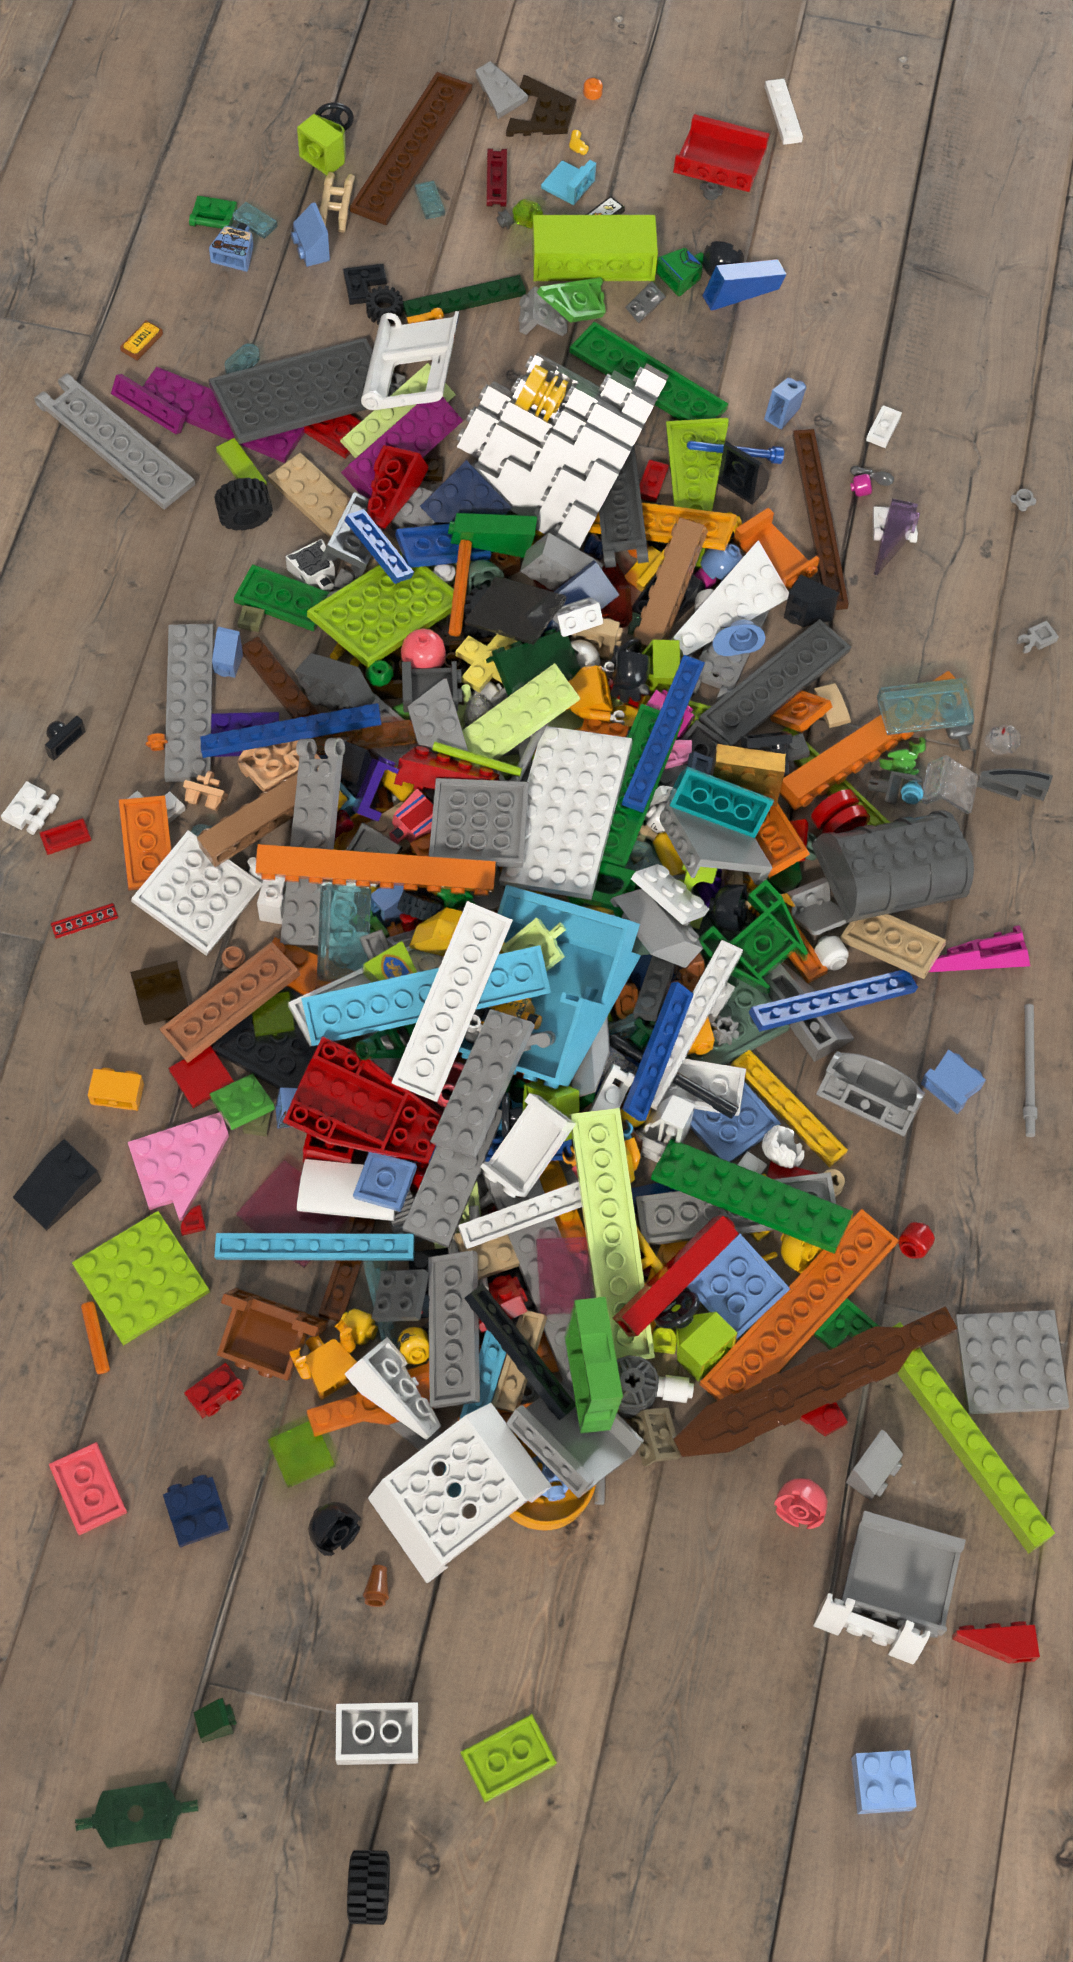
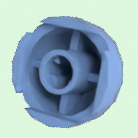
M727 544L725 551L708 549L702 556L700 564L710 578L714 580L717 577L723 581L743 556L737 546Z

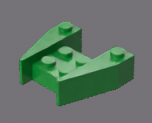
M765 880L748 895V902L760 914L756 920L731 942H728L714 926L699 938V941L703 947L700 952L709 962L721 940L743 949V953L731 975L768 994L770 986L764 978L794 951L803 961L807 960L808 952L783 897Z

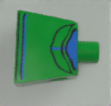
M682 248L657 258L656 274L680 297L700 281L703 268V253L700 252L693 256L687 248Z

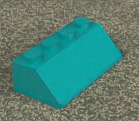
M687 767L678 775L670 792L669 806L755 838L774 799Z

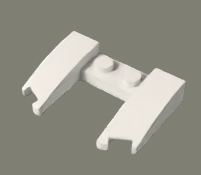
M831 1593L827 1594L819 1606L814 1627L837 1636L843 1627H846V1631L856 1636L864 1634L872 1637L874 1643L882 1646L890 1644L889 1656L910 1664L916 1662L929 1639L930 1631H925L920 1635L921 1631L913 1628L915 1623L908 1620L897 1630L851 1612L855 1600L847 1598L846 1606H844V1601L834 1598L833 1601V1595Z

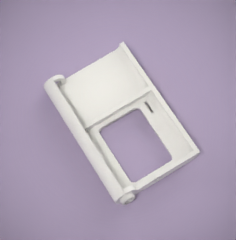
M455 311V315L451 318L404 325L401 324L399 317L395 314H383L380 318L361 398L362 405L369 410H380L439 401L444 392L459 311ZM388 319L395 321L396 325L390 326ZM432 360L425 392L388 397L396 365Z

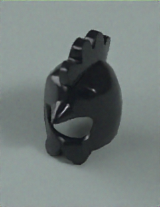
M614 645L616 669L613 672H606V675L613 680L614 684L611 689V696L615 698L620 696V701L624 704L628 703L630 698L635 702H639L642 694H650V688L646 684L650 672V657L640 653L626 652L622 647Z

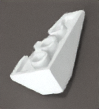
M387 1337L345 1373V1376L363 1396L427 1440L441 1427V1424L432 1407H430L428 1400L421 1397L417 1390L418 1381L415 1377H410L405 1367L408 1364L405 1357Z

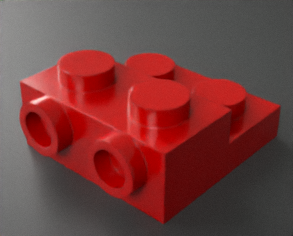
M510 1274L499 1276L488 1284L490 1294L510 1319L528 1312L524 1304L528 1299L517 1277L511 1278ZM479 1318V1329L482 1333L487 1329Z

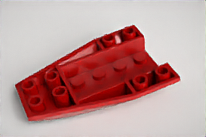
M322 1036L288 1107L283 1123L329 1144L428 1164L436 1146L430 1141L442 1116L409 1090L392 1084L393 1078L370 1059L361 1060L355 1051Z

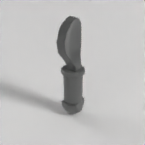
M858 466L850 468L852 475L869 474L870 480L874 478L878 484L883 486H889L894 482L892 474L885 471L873 472V469L868 470Z

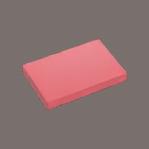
M97 1442L49 1464L78 1535H82L127 1513Z

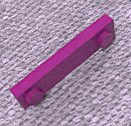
M123 374L116 375L111 391L112 395L174 434L181 433L186 418L184 412Z

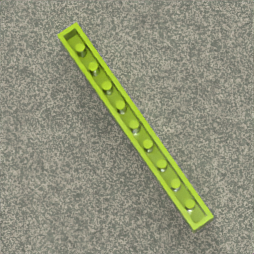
M899 1322L893 1327H903V1325ZM921 1349L912 1352L897 1374L1028 1554L1047 1542L1055 1534L1054 1530Z

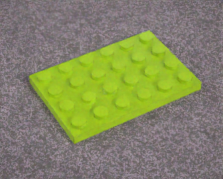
M378 565L307 610V617L369 668L375 661L383 659L401 647L403 640L412 631L422 628L428 629L451 614L454 589L426 566L411 568L414 571L412 578L394 584L383 568Z

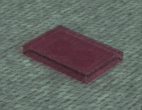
M586 1237L536 1239L540 1314H571L575 1300L591 1298Z

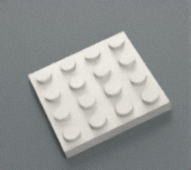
M188 830L132 897L131 902L207 956L261 890L262 883L229 859L214 867L199 848L197 836Z

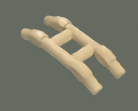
M329 172L324 181L319 212L326 226L328 210L339 211L337 231L343 233L346 230L348 208L355 177L353 174H349L345 179L344 188L333 187L335 174ZM330 196H343L342 202H329Z

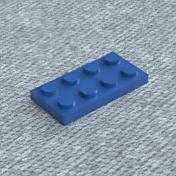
M449 524L396 529L395 536L403 559L411 568L457 563L459 545L450 543L452 535L448 534ZM471 548L470 562L490 560L491 551Z

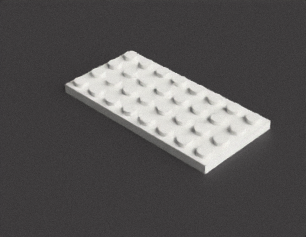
M546 726L538 742L527 780L529 782L524 864L523 867H503L499 879L500 885H510L521 889L592 900L633 744L632 738Z

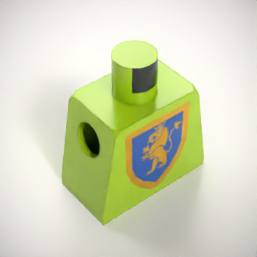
M402 941L363 964V974L371 983L417 973Z

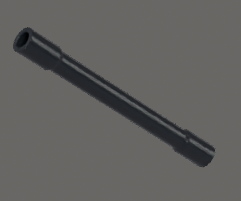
M613 1034L609 1040V1047L638 1063L641 1062L644 1052L635 1047L631 1042L617 1034ZM677 1072L672 1081L675 1085L711 1105L713 1109L730 1119L735 1116L739 1108L737 1105L712 1093Z

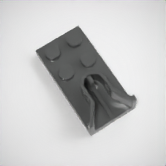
M354 492L320 561H336L337 558H340L352 564L351 569L356 578H359L363 575L372 555L344 520L347 514L362 509L367 512L369 499Z

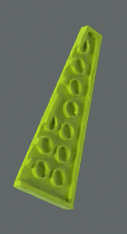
M728 418L666 421L674 507L705 511L713 510L723 453L690 450L687 448V443L689 441L724 445L728 429ZM705 548L701 549L694 570L701 568L700 562L705 553Z

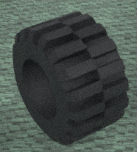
M239 478L229 481L227 484H223L214 496L221 525L227 529L235 531L253 529L263 525L272 516L273 508L267 485L263 481H259V479Z
M353 1850L349 1861L347 1887V1918L350 1924H385L388 1916L390 1857L387 1851Z

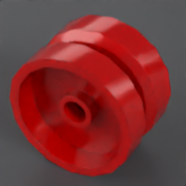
M844 789L823 800L812 812L811 820L819 830H822V834L829 832L841 833L867 825L870 821V815L862 805H859V799L851 789Z

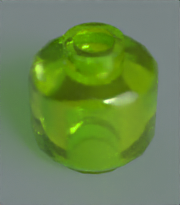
M528 199L520 200L513 208L515 223L529 229L533 228V215H543L540 204Z

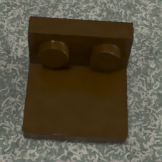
M177 960L130 972L144 1025L172 1019L189 1006Z

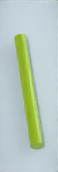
M434 742L432 747L433 751L520 777L522 773V768L442 743Z

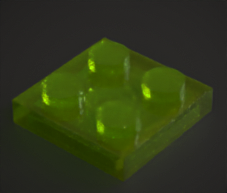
M309 1421L268 1439L269 1446L288 1488L335 1467L323 1436L314 1437Z

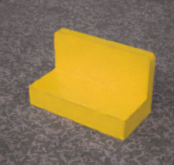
M649 546L647 549L649 562L638 564L637 561L624 576V579L640 592H643L656 574L658 566L663 564L665 558L664 550L660 552L653 546Z

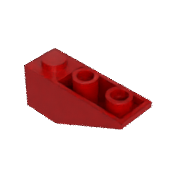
M1026 1621L1010 1623V1627H1001L1000 1623L985 1625L984 1629H975L974 1625L960 1626L959 1630L952 1635V1640L1008 1664L1035 1662L1040 1657L1035 1625H1027Z

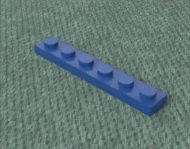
M673 982L670 985L622 1109L638 1121H645L694 995L679 982Z

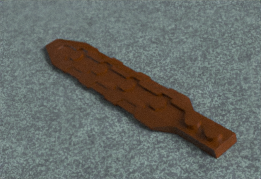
M946 1306L903 1327L875 1326L853 1336L852 1340L840 1346L807 1358V1361L780 1374L777 1372L736 1395L731 1394L706 1406L673 1440L681 1457L732 1452L755 1441L756 1437L770 1430L801 1419L802 1415L827 1403H835L845 1398L846 1394L871 1382L877 1383L898 1373L912 1352L956 1332L958 1328Z

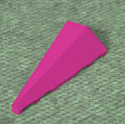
M1020 925L1014 926L1013 932L1004 935L1001 932L994 933V937L976 939L947 949V954L938 956L929 972L1030 966L1028 950Z

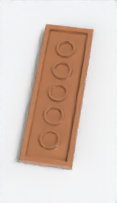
M271 942L159 1030L188 1063L301 974L291 961Z

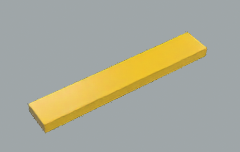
M751 1050L743 1053L731 1063L733 1067L746 1069L744 1080L829 1168L847 1153L848 1149Z

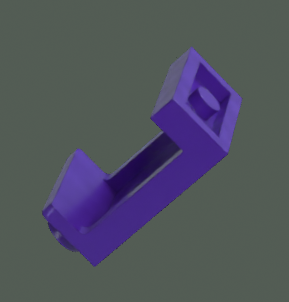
M381 756L379 760L372 758L353 804V811L379 822L382 813L371 808L370 805L384 771L389 770L398 774L399 769L394 767L395 762Z

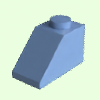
M218 627L212 657L214 673L220 676L235 678L243 658L240 632Z

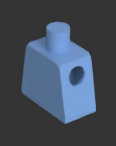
M787 378L772 390L764 420L782 430L800 409L806 391L804 382Z

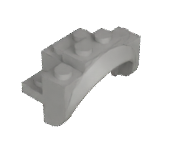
M836 1051L826 1069V1075L816 1095L881 1128L884 1127L905 1137L913 1118L921 1106L925 1092L907 1075L886 1063L860 1054Z

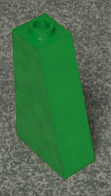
M456 513L455 520L449 523L448 534L452 535L450 543L459 545L461 540L465 539L466 541H471L472 548L524 558L526 550L531 547L535 536L537 517Z

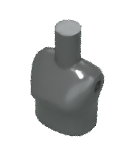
M958 709L943 714L942 717L948 738L958 739L962 751L969 750L970 746L967 736L973 732V727L967 718L965 709Z

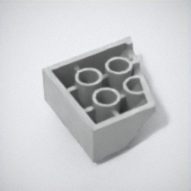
M643 889L622 894L610 900L614 907H620L623 910V919L640 924L637 937L651 955L686 968L703 949L698 934L690 925L691 922L682 925Z

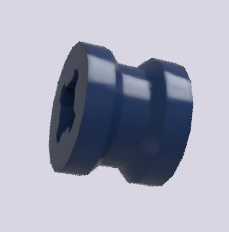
M593 533L586 542L584 553L588 555L593 554L596 559L601 560L604 557L602 539Z

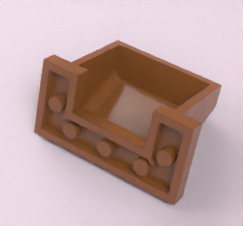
M234 1288L224 1293L221 1300L222 1304L232 1307L217 1356L234 1361V1365L239 1368L248 1370L250 1367L256 1369L258 1374L263 1377L272 1378L275 1376L288 1381L291 1379L295 1369L289 1352L301 1347L299 1351L301 1355L308 1335L316 1337L326 1331L329 1321L245 1290Z

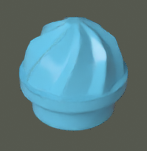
M909 781L901 789L902 799L908 804H916L923 798L924 791L917 781Z

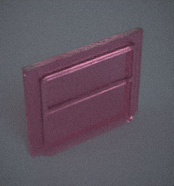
M285 1160L236 1213V1216L256 1233L335 1234L349 1218V1216L297 1211L302 1173ZM311 1260L292 1261L305 1268Z

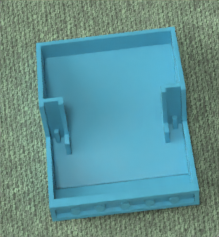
M506 885L497 913L513 920L504 940L505 943L535 918L541 919L549 931L559 922L566 928V931L556 938L557 945L565 957L547 971L551 993L531 997L532 1004L535 1007L534 1014L542 1016L541 1026L537 1030L533 1029L531 1034L552 1031L556 1036V1041L546 1048H541L537 1044L531 1045V1050L522 1053L513 1075H516L518 1071L524 1073L523 1078L537 1082L538 1078L545 1080L544 1085L558 1089L559 1085L568 1087L641 955L632 952L640 924ZM465 1037L458 1052L462 1053V1058L468 1059L475 1043L468 1042Z

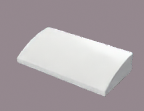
M305 1159L299 1186L297 1211L394 1221L396 1214L395 1210L354 1199L353 1193L364 1165Z

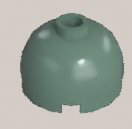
M487 560L471 562L469 565L466 597L471 594L474 588L479 590L480 586L485 584L488 588H491L492 584L498 585L497 588L502 590L505 582L503 572L498 566Z

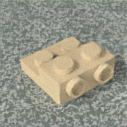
M603 618V624L572 634L571 641L585 640L590 642L597 649L600 658L611 660L614 656V645L619 647L622 645L623 628L619 627L620 622Z

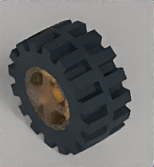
M403 890L397 909L407 915H411V917L426 921L440 912L443 904L425 894Z

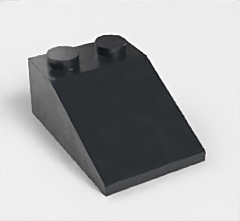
M726 441L723 447L718 484L753 505L767 489L769 474L761 462Z
M63 1139L42 1159L15 1193L13 1199L47 1231L101 1182L98 1170L70 1143Z

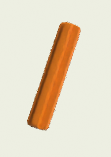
M86 1302L81 1305L94 1366L97 1374H104L110 1371L98 1315L94 1302Z

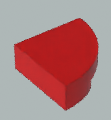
M201 1205L193 1207L181 1223L182 1236L206 1230Z

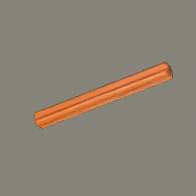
M465 539L461 540L459 544L449 634L455 637H459L462 632L472 548L471 541H466Z

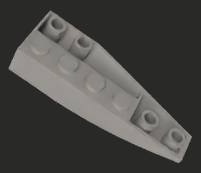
M784 962L764 978L770 986L768 995L773 1002L816 991ZM837 1013L788 1024L814 1062L854 1040V1037Z

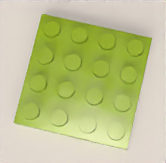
M159 1211L72 1262L73 1267L123 1346L210 1293L209 1288Z

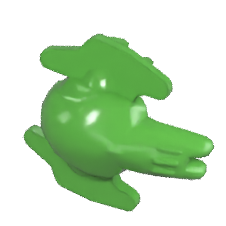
M920 737L919 744L909 741V751L902 749L888 753V757L893 759H880L879 766L889 771L911 775L918 774L919 770L913 768L916 765L915 759L918 757V754L926 750L925 739Z

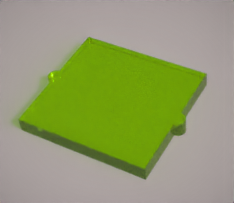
M289 992L274 995L252 1012L256 1037L269 1034L276 1036L281 1032L295 1030L293 1014L288 1007V1002L291 1001Z

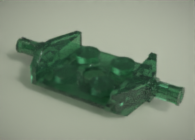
M166 1781L102 1791L95 1814H92V1817L75 1819L76 1831L96 1829L109 1850L113 1849V1847L162 1839L171 1840L180 1815L182 1813L199 1812V1807L196 1806L198 1805V1800L182 1803L180 1800L177 1801ZM135 1806L142 1807L144 1811L142 1819L137 1822L130 1821L128 1816L130 1809Z

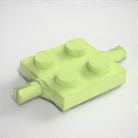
M535 918L506 942L501 949L504 953L541 945L547 972L565 957L557 945L556 938L566 931V928L559 922L549 931L541 919Z

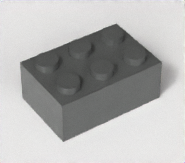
M310 653L295 670L300 685L305 689L309 701L314 705H321L330 710L338 711L370 705L376 699L357 666Z

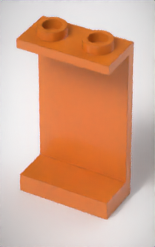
M768 507L737 527L733 542L746 554L759 540L785 587L789 590L792 589L800 574L807 578H811L816 574L819 558L815 556L808 560L772 524L774 512Z

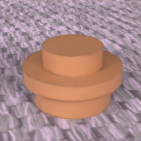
M230 946L222 953V963L229 969H237L245 962V953L239 947Z

